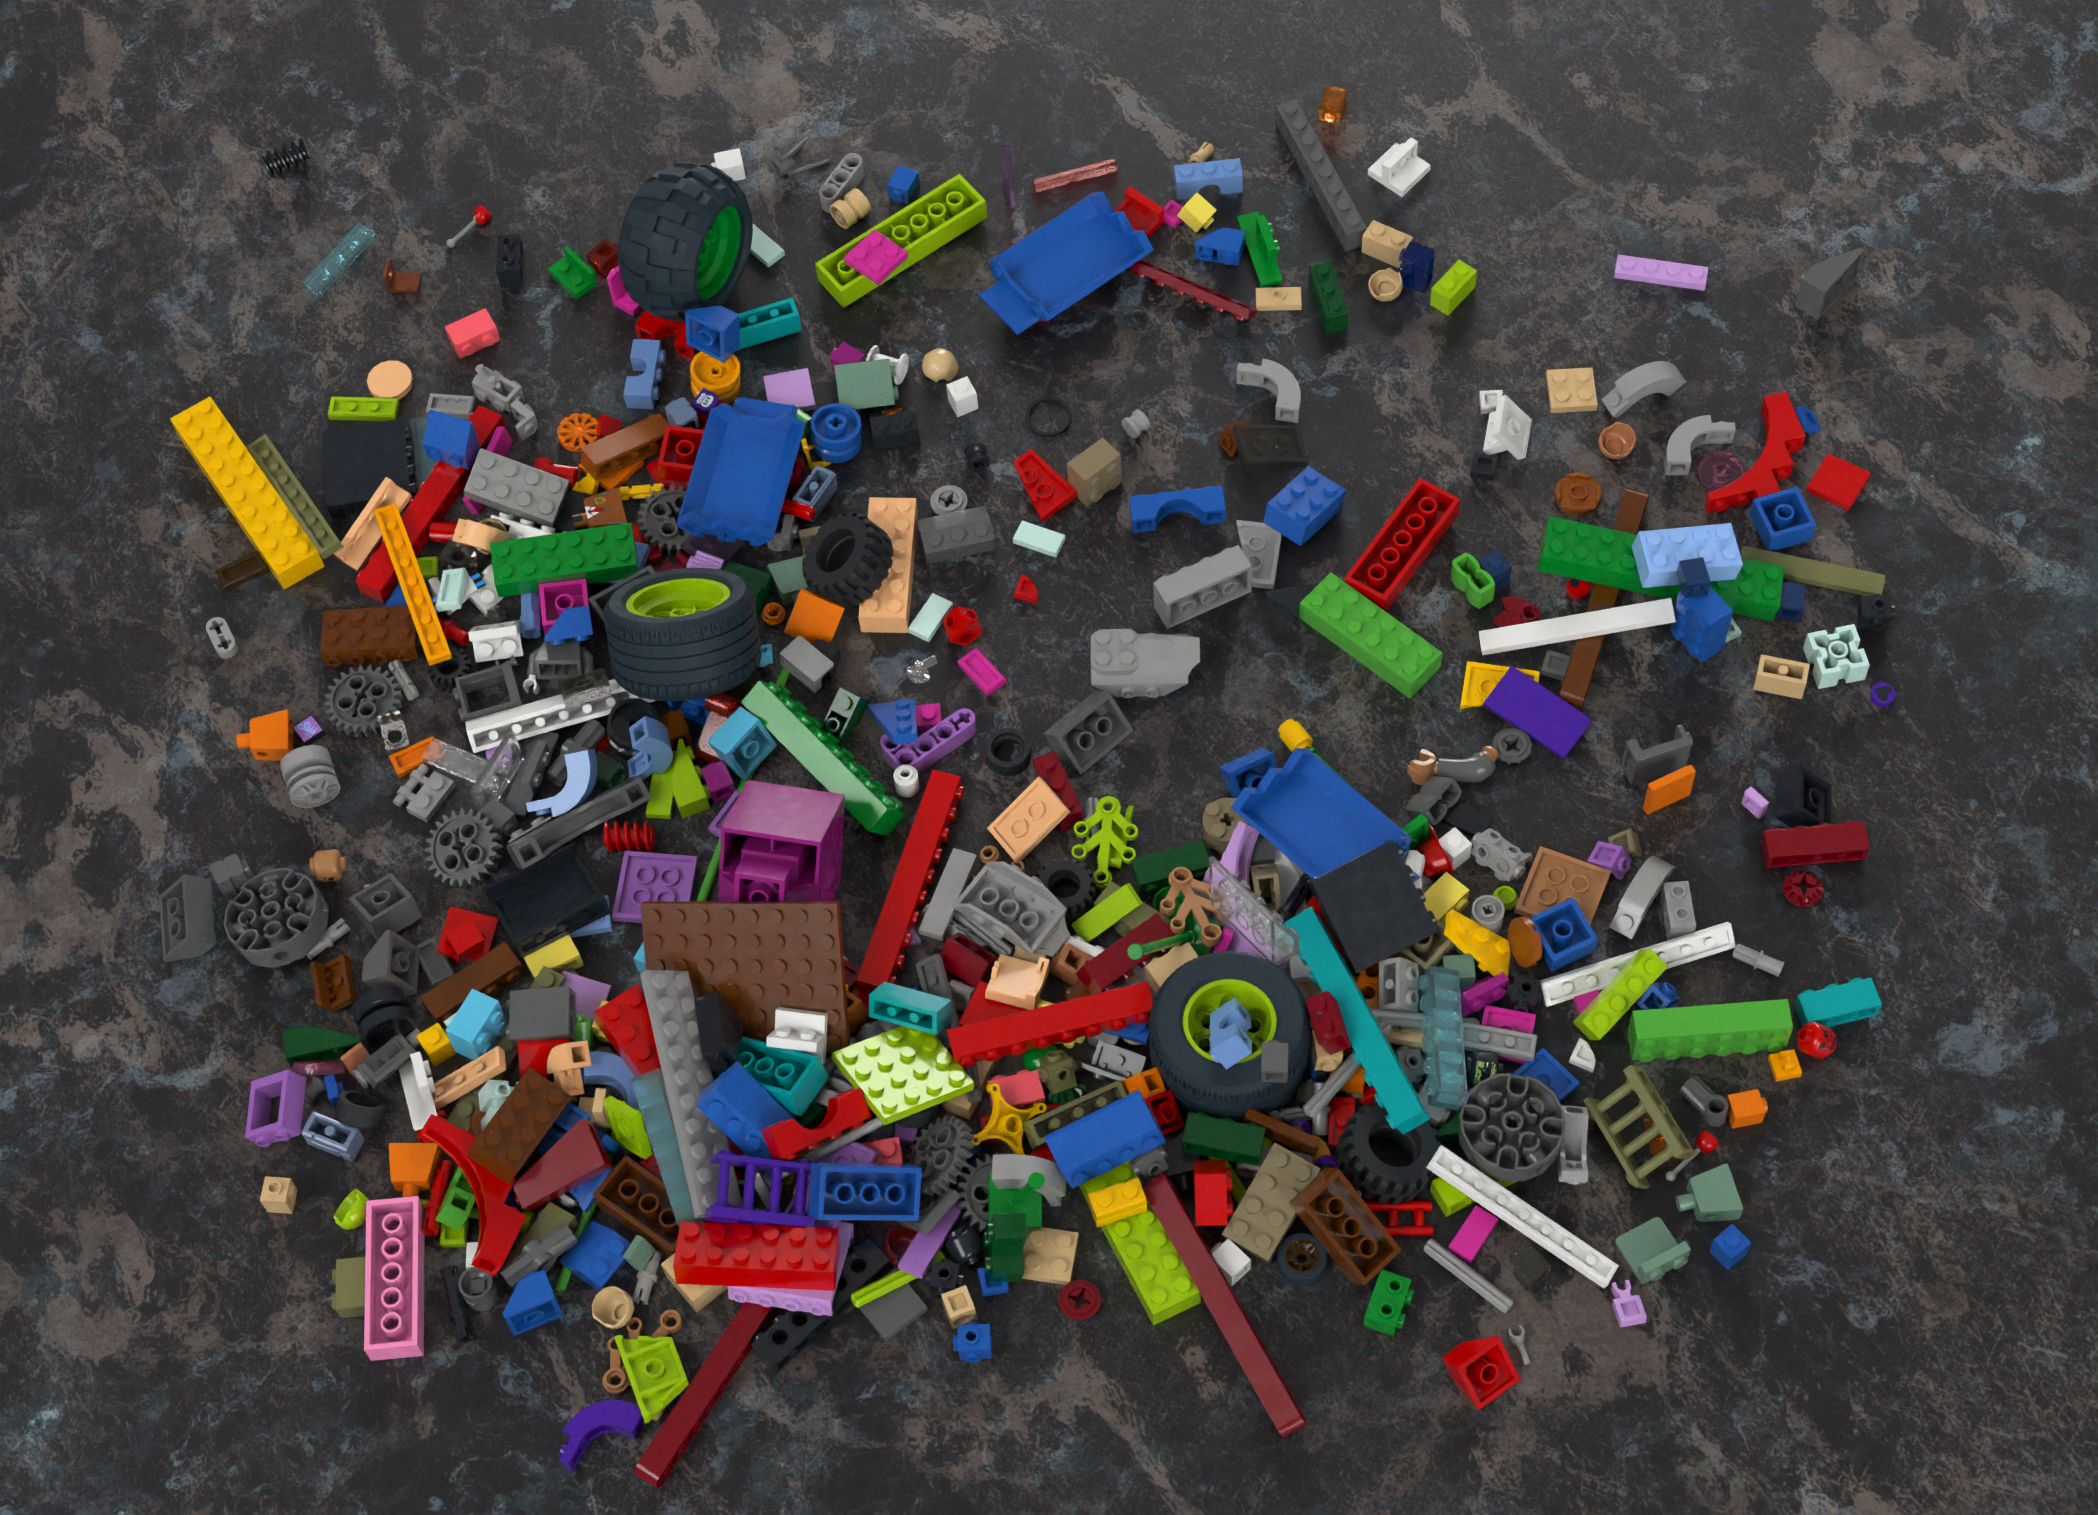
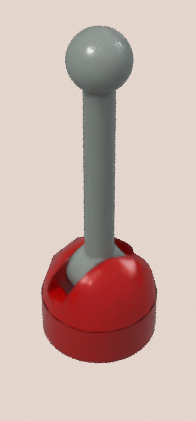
M479 205L473 212V221L453 239H448L446 242L447 246L450 248L454 247L455 242L476 223L484 225L492 219L489 211L484 206Z
M1706 1130L1700 1133L1696 1139L1695 1155L1688 1160L1685 1159L1673 1171L1667 1172L1666 1179L1674 1181L1676 1175L1700 1152L1709 1153L1714 1151L1719 1146L1716 1138Z

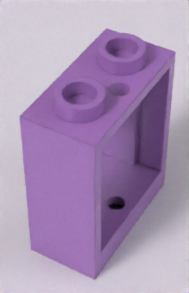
M285 1070L251 1081L245 1133L246 1139L255 1142L257 1146L268 1147L272 1143L287 1141L289 1138L301 1134L306 1077L291 1070ZM281 1095L278 1122L269 1124L271 1099Z

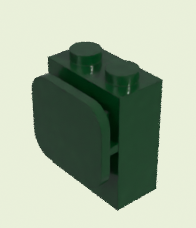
M728 560L725 568L722 570L737 575L751 587L758 620L774 588L772 574Z

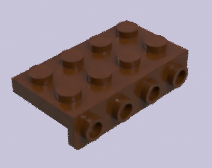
M399 605L323 611L320 654L324 665L337 667L341 665L393 662L395 659L403 662L417 660L419 657L417 650L418 633L408 606Z

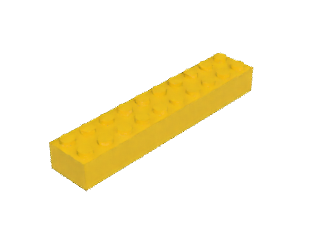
M211 397L170 418L177 435L284 590L325 567L313 543Z

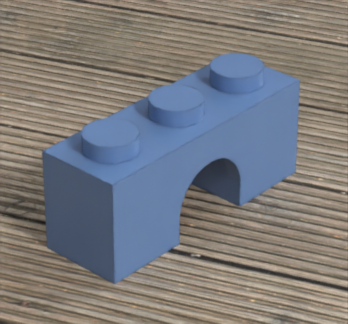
M1240 158L1175 165L1174 186L1177 200L1192 198L1196 192L1199 193V190L1206 185L1218 186L1221 195L1243 192V174Z
M633 339L630 355L633 371H643L644 373L639 376L626 377L624 389L625 403L627 408L654 409L655 400H659L660 396L658 382H662L663 370L661 364L665 363L666 351L662 349L660 340Z
M1233 998L1210 1013L1209 1052L1216 1063H1221L1226 1070L1252 1053V1040L1245 1033L1251 1028V1015L1236 998Z

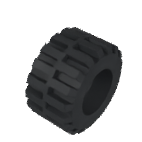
M1062 857V861H1057L1056 858L1051 860L1052 864L1049 865L1046 862L1042 865L1043 871L1039 869L1036 877L1043 882L1044 886L1051 893L1054 889L1063 885H1069L1078 890L1070 898L1056 897L1067 908L1065 921L1068 923V926H1072L1071 924L1094 908V902L1096 901L1095 878H1093L1092 871L1090 869L1087 870V865L1083 862L1079 865L1078 860L1072 858V861H1068L1067 857Z

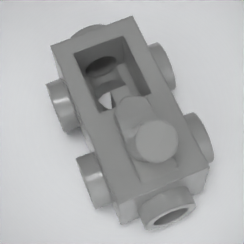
M483 364L476 366L475 370L478 374L471 383L474 395L481 402L488 400L492 402V406L497 411L503 412L506 410L509 413L512 411L510 404L516 399L523 404L524 395L522 387L518 382L506 379L499 371H492L484 367Z
M1491 828L1482 833H1476L1471 840L1473 846L1471 854L1476 857V862L1481 866H1488L1494 870V875L1499 880L1509 882L1514 878L1519 879L1526 870L1525 863L1532 862L1533 857L1530 852L1523 853L1517 846L1512 845L1500 833Z

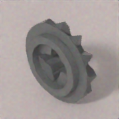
M1507 728L1495 735L1492 747L1497 750L1499 761H1506L1509 765L1515 762L1519 764L1522 760L1527 759L1531 752L1532 744L1528 735L1523 731ZM1517 742L1516 750L1511 749L1507 752L1508 745L1511 746Z

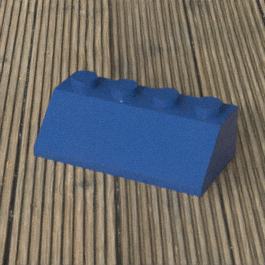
M737 1061L699 1094L697 1107L749 1157L772 1159L762 1134V1129L783 1119H794L799 1125L804 1127ZM763 1170L769 1177H771V1170Z
M1139 1090L1044 1137L1061 1173L1072 1189L1166 1143L1156 1117Z

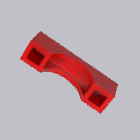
M852 1088L828 1099L827 1114L824 1120L813 1129L802 1127L794 1119H783L761 1131L772 1159L782 1158L783 1161H788L798 1156L797 1151L804 1148L806 1151L812 1150L820 1146L819 1141L825 1138L828 1141L843 1135L842 1130L850 1128V1130L857 1129L865 1124L864 1120L872 1116L861 1088Z

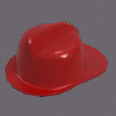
M1429 824V838L1416 848V851L1425 856L1423 874L1426 877H1432L1448 872L1453 876L1452 864L1441 847L1432 826Z

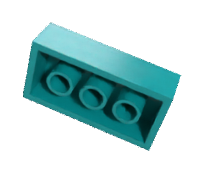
M742 1036L738 1063L790 1113L802 1116L829 1078L819 1057L790 1049L767 1047L765 1042ZM712 1070V1076L714 1081L719 1076H721L725 1071L715 1074Z

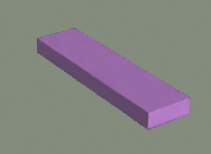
M957 1200L927 1235L920 1232L917 1233L898 1263V1269L917 1278H923L946 1241L947 1236L951 1233L964 1210H958V1206L963 1200Z

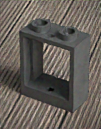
M511 663L454 678L457 687L453 688L456 702L460 701L462 707L458 708L462 722L523 705ZM506 682L510 702L471 712L466 693Z

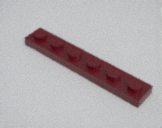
M1143 259L1128 267L1134 270V274L1139 277L1147 278L1148 276L1154 279V283L1163 287L1171 286L1174 288V292L1181 295L1189 294L1194 296L1193 300L1199 303L1206 304L1208 302L1214 305L1213 308L1217 311L1233 313V317L1238 320L1246 321V319L1255 318L1258 309Z

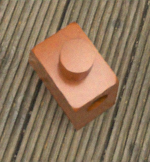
M288 709L252 718L249 721L250 733L237 734L236 736L238 748L250 747L256 760L281 761L286 754L294 750L293 719Z
M389 1143L391 1183L395 1190L403 1191L402 1197L418 1196L419 1191H431L437 1163L442 1159L443 1152L436 1143Z

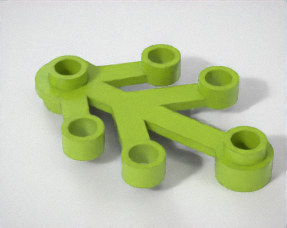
M1112 796L1101 798L1096 805L1097 812L1086 821H1079L1074 825L1076 836L1084 838L1089 834L1091 828L1102 821L1101 830L1084 844H1078L1072 848L1073 858L1083 861L1086 859L1087 854L1100 844L1098 870L1093 873L1096 889L1105 890L1111 881L1113 882L1112 875L1108 871L1110 844L1121 855L1124 863L1131 864V860L1136 858L1135 850L1127 847L1112 831V821L1123 830L1124 837L1130 841L1138 837V828L1134 824H1129L1120 814V802ZM1108 804L1113 806L1109 811L1104 810V807ZM1084 826L1086 828L1084 832L1080 833L1077 831L1079 827ZM1129 829L1135 830L1133 835L1126 834ZM1077 850L1084 851L1081 856H1076L1075 852ZM1128 852L1133 854L1130 859L1124 857ZM1101 874L1106 875V879L1103 881L1097 879Z

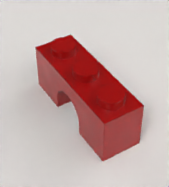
M645 310L635 325L638 339L660 340L661 342L667 337H676L674 340L676 354L692 361L694 356L701 352L686 343V321L673 322L654 316Z

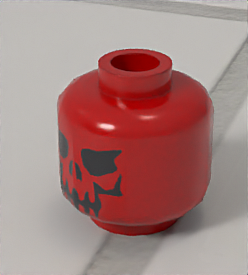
M1809 1022L1798 1031V1048L1805 1054L1817 1059H1823L1832 1054L1836 1048L1835 1033L1829 1027L1817 1022Z

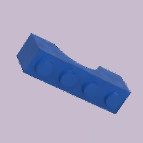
M1207 486L1205 488L1183 489L1174 492L1163 491L1158 494H1139L1129 497V511L1133 533L1155 531L1159 522L1165 516L1174 512L1190 513L1197 517L1202 525L1226 522V507L1222 486Z

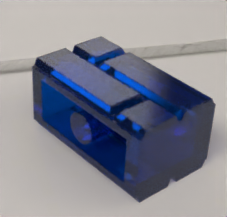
M1411 241L1406 249H1402L1399 256V261L1402 263L1398 272L1401 274L1404 287L1410 289L1413 287L1414 290L1421 293L1426 292L1433 279L1434 248L1422 247V244Z

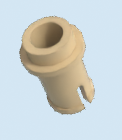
M1204 142L1196 153L1191 154L1189 163L1206 162L1215 152V148L1212 144L1208 143L1207 145V142Z

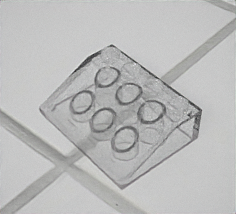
M1210 857L1211 905L1265 959L1273 962V964L1279 966L1299 952V935L1292 927L1289 928L1277 912H1273L1267 907L1264 899L1261 896H1256L1244 880H1240L1215 857Z

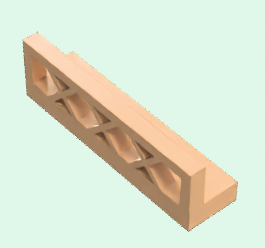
M385 477L341 541L344 547L333 554L340 561L360 572L383 540L373 510L396 503L399 513H401L412 495L398 487L391 479Z

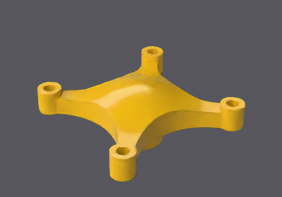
M989 1083L986 1089L993 1099L992 1114L986 1127L974 1135L970 1142L978 1145L983 1140L996 1138L1009 1145L1014 1154L1025 1155L1022 1148V1135L1024 1131L1022 1126L1035 1115L1044 1113L1047 1107L1044 1103L1037 1102L1028 1109L1014 1108L1003 1099L999 1085Z

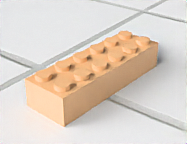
M869 497L868 519L888 534L892 541L894 556L891 557L893 563L892 567L888 570L889 575L887 579L882 581L880 589H876L872 597L869 599L865 598L863 603L859 605L858 618L861 632L908 633L917 534L916 520H918L916 498Z

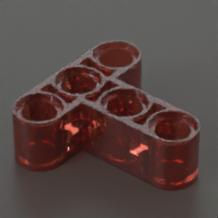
M723 692L706 697L704 709L710 712L696 747V758L709 763L721 761L707 741L739 707L750 712L741 703L742 699Z

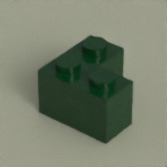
M994 1213L991 1222H987V1229L983 1234V1245L988 1247V1257L984 1259V1271L989 1273V1282H1021L1024 1275L1023 1247L1027 1239L1026 1213Z

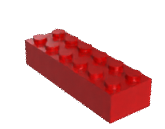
M1419 478L1346 575L1344 582L1387 612L1458 517L1460 499Z
M680 1221L673 1263L676 1284L835 1291L841 1249L839 1228Z

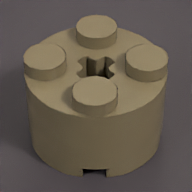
M1237 798L1215 800L1206 805L1203 814L1204 842L1210 849L1212 848L1222 855L1230 842L1238 822L1241 821L1250 825L1231 808Z

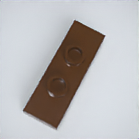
M1248 1109L1244 1124L1256 1123L1262 1128H1266L1265 1136L1310 1156H1316L1321 1139L1306 1133L1299 1126H1289L1281 1122L1276 1116H1266L1253 1109Z

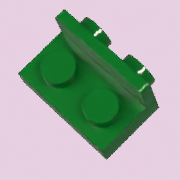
M567 246L564 248L565 257L549 267L548 271L577 300L597 286L596 271L590 264L586 265L583 262L582 257L577 251L573 252Z

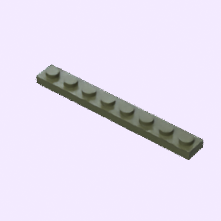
M264 434L246 446L322 558L326 559L344 547L268 436Z
M543 966L529 989L564 986L567 979L565 976ZM506 1032L499 1036L493 1047L499 1046L505 1050L506 1070L490 1080H505L518 1059V1047H515L507 1039ZM486 1082L461 1096L447 1119L448 1123L469 1131L471 1116L479 1107L478 1093Z

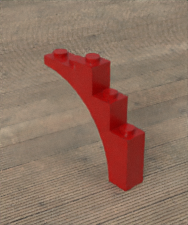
M1786 391L1764 396L1761 407L1766 427V445L1753 467L1742 477L1723 488L1707 493L1704 504L1707 514L1722 512L1736 506L1744 507L1752 503L1753 499L1781 492L1777 481L1790 477L1793 468V461L1789 453H1795L1803 449L1806 437Z
M431 1114L420 1134L436 1143L452 1157L465 1174L477 1203L480 1231L477 1250L471 1265L495 1277L503 1266L527 1217L517 1208L504 1204L516 1179L514 1178L510 1184H507L467 1156V1152L478 1137L471 1135L465 1129H460L448 1123L443 1117Z

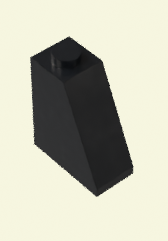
M715 990L696 998L695 1008L702 1057L714 1073L718 1074L730 1068L736 1061L739 1062L744 1025L719 991Z

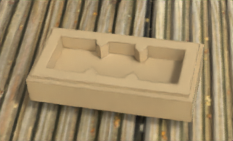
M1301 287L1256 288L1257 311L1301 310Z

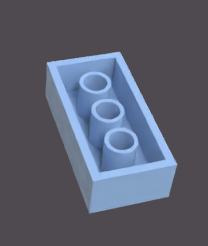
M1731 523L1639 531L1631 546L1642 588L1679 585L1676 573L1679 561L1703 557L1711 582L1736 579L1743 566Z

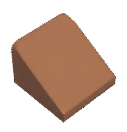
M360 1042L341 1056L340 1059L348 1072L354 1077L352 1071L356 1069L357 1065L366 1060L370 1054Z

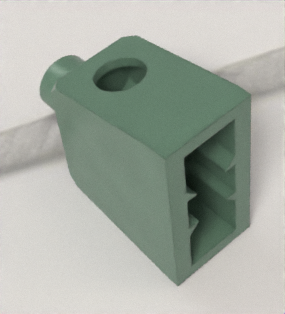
M805 556L768 564L774 587L785 606L795 605L801 588L816 594L806 584L803 577L802 568L804 567L802 566V560Z
M1728 1163L1690 1178L1686 1187L1687 1194L1675 1197L1678 1210L1693 1209L1699 1222L1740 1219L1743 1212V1206Z

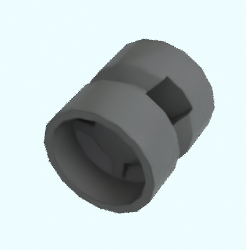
M476 1267L468 1268L462 1273L458 1286L468 1306L475 1311L491 1309L499 1298V1290L493 1277Z

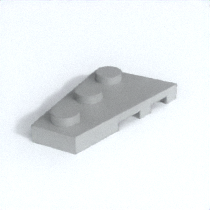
M1236 520L1242 551L1252 566V587L1274 590L1282 534L1265 523Z

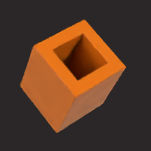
M1157 1067L1120 1081L1127 1095L1139 1090L1143 1098L1146 1099L1166 1092Z
M1758 1089L1727 1096L1726 1100L1729 1105L1727 1115L1732 1129L1763 1122L1765 1113L1768 1112L1766 1099L1760 1096Z

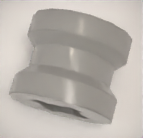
M1139 409L1133 411L1131 417H1125L1121 421L1126 433L1134 439L1140 436L1141 431H1146L1150 428L1148 418Z

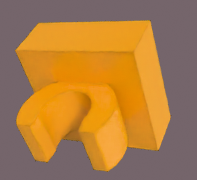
M1794 1049L1769 1055L1768 1061L1776 1082L1801 1077L1802 1070Z

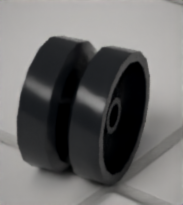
M630 698L620 701L611 709L607 721V741L610 749L617 756L629 760L640 752L632 747L629 727L644 716L660 722L658 711L649 702Z
M397 987L376 989L366 993L352 1005L351 1013L356 1025L359 1026L358 1032L364 1045L379 1048L390 1041L395 1035L400 1034L406 1037L414 1030L416 1023L408 1008L409 1005L403 990Z

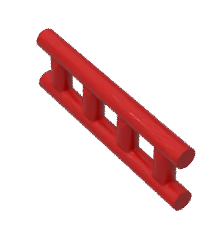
M1363 1200L1371 1211H1387L1388 1225L1383 1226L1391 1236H1433V1225H1425L1424 1211H1432V1200H1410L1408 1202L1402 1200L1400 1204L1393 1205L1390 1204V1201L1382 1204L1377 1203V1200ZM1398 1211H1414V1225H1398Z

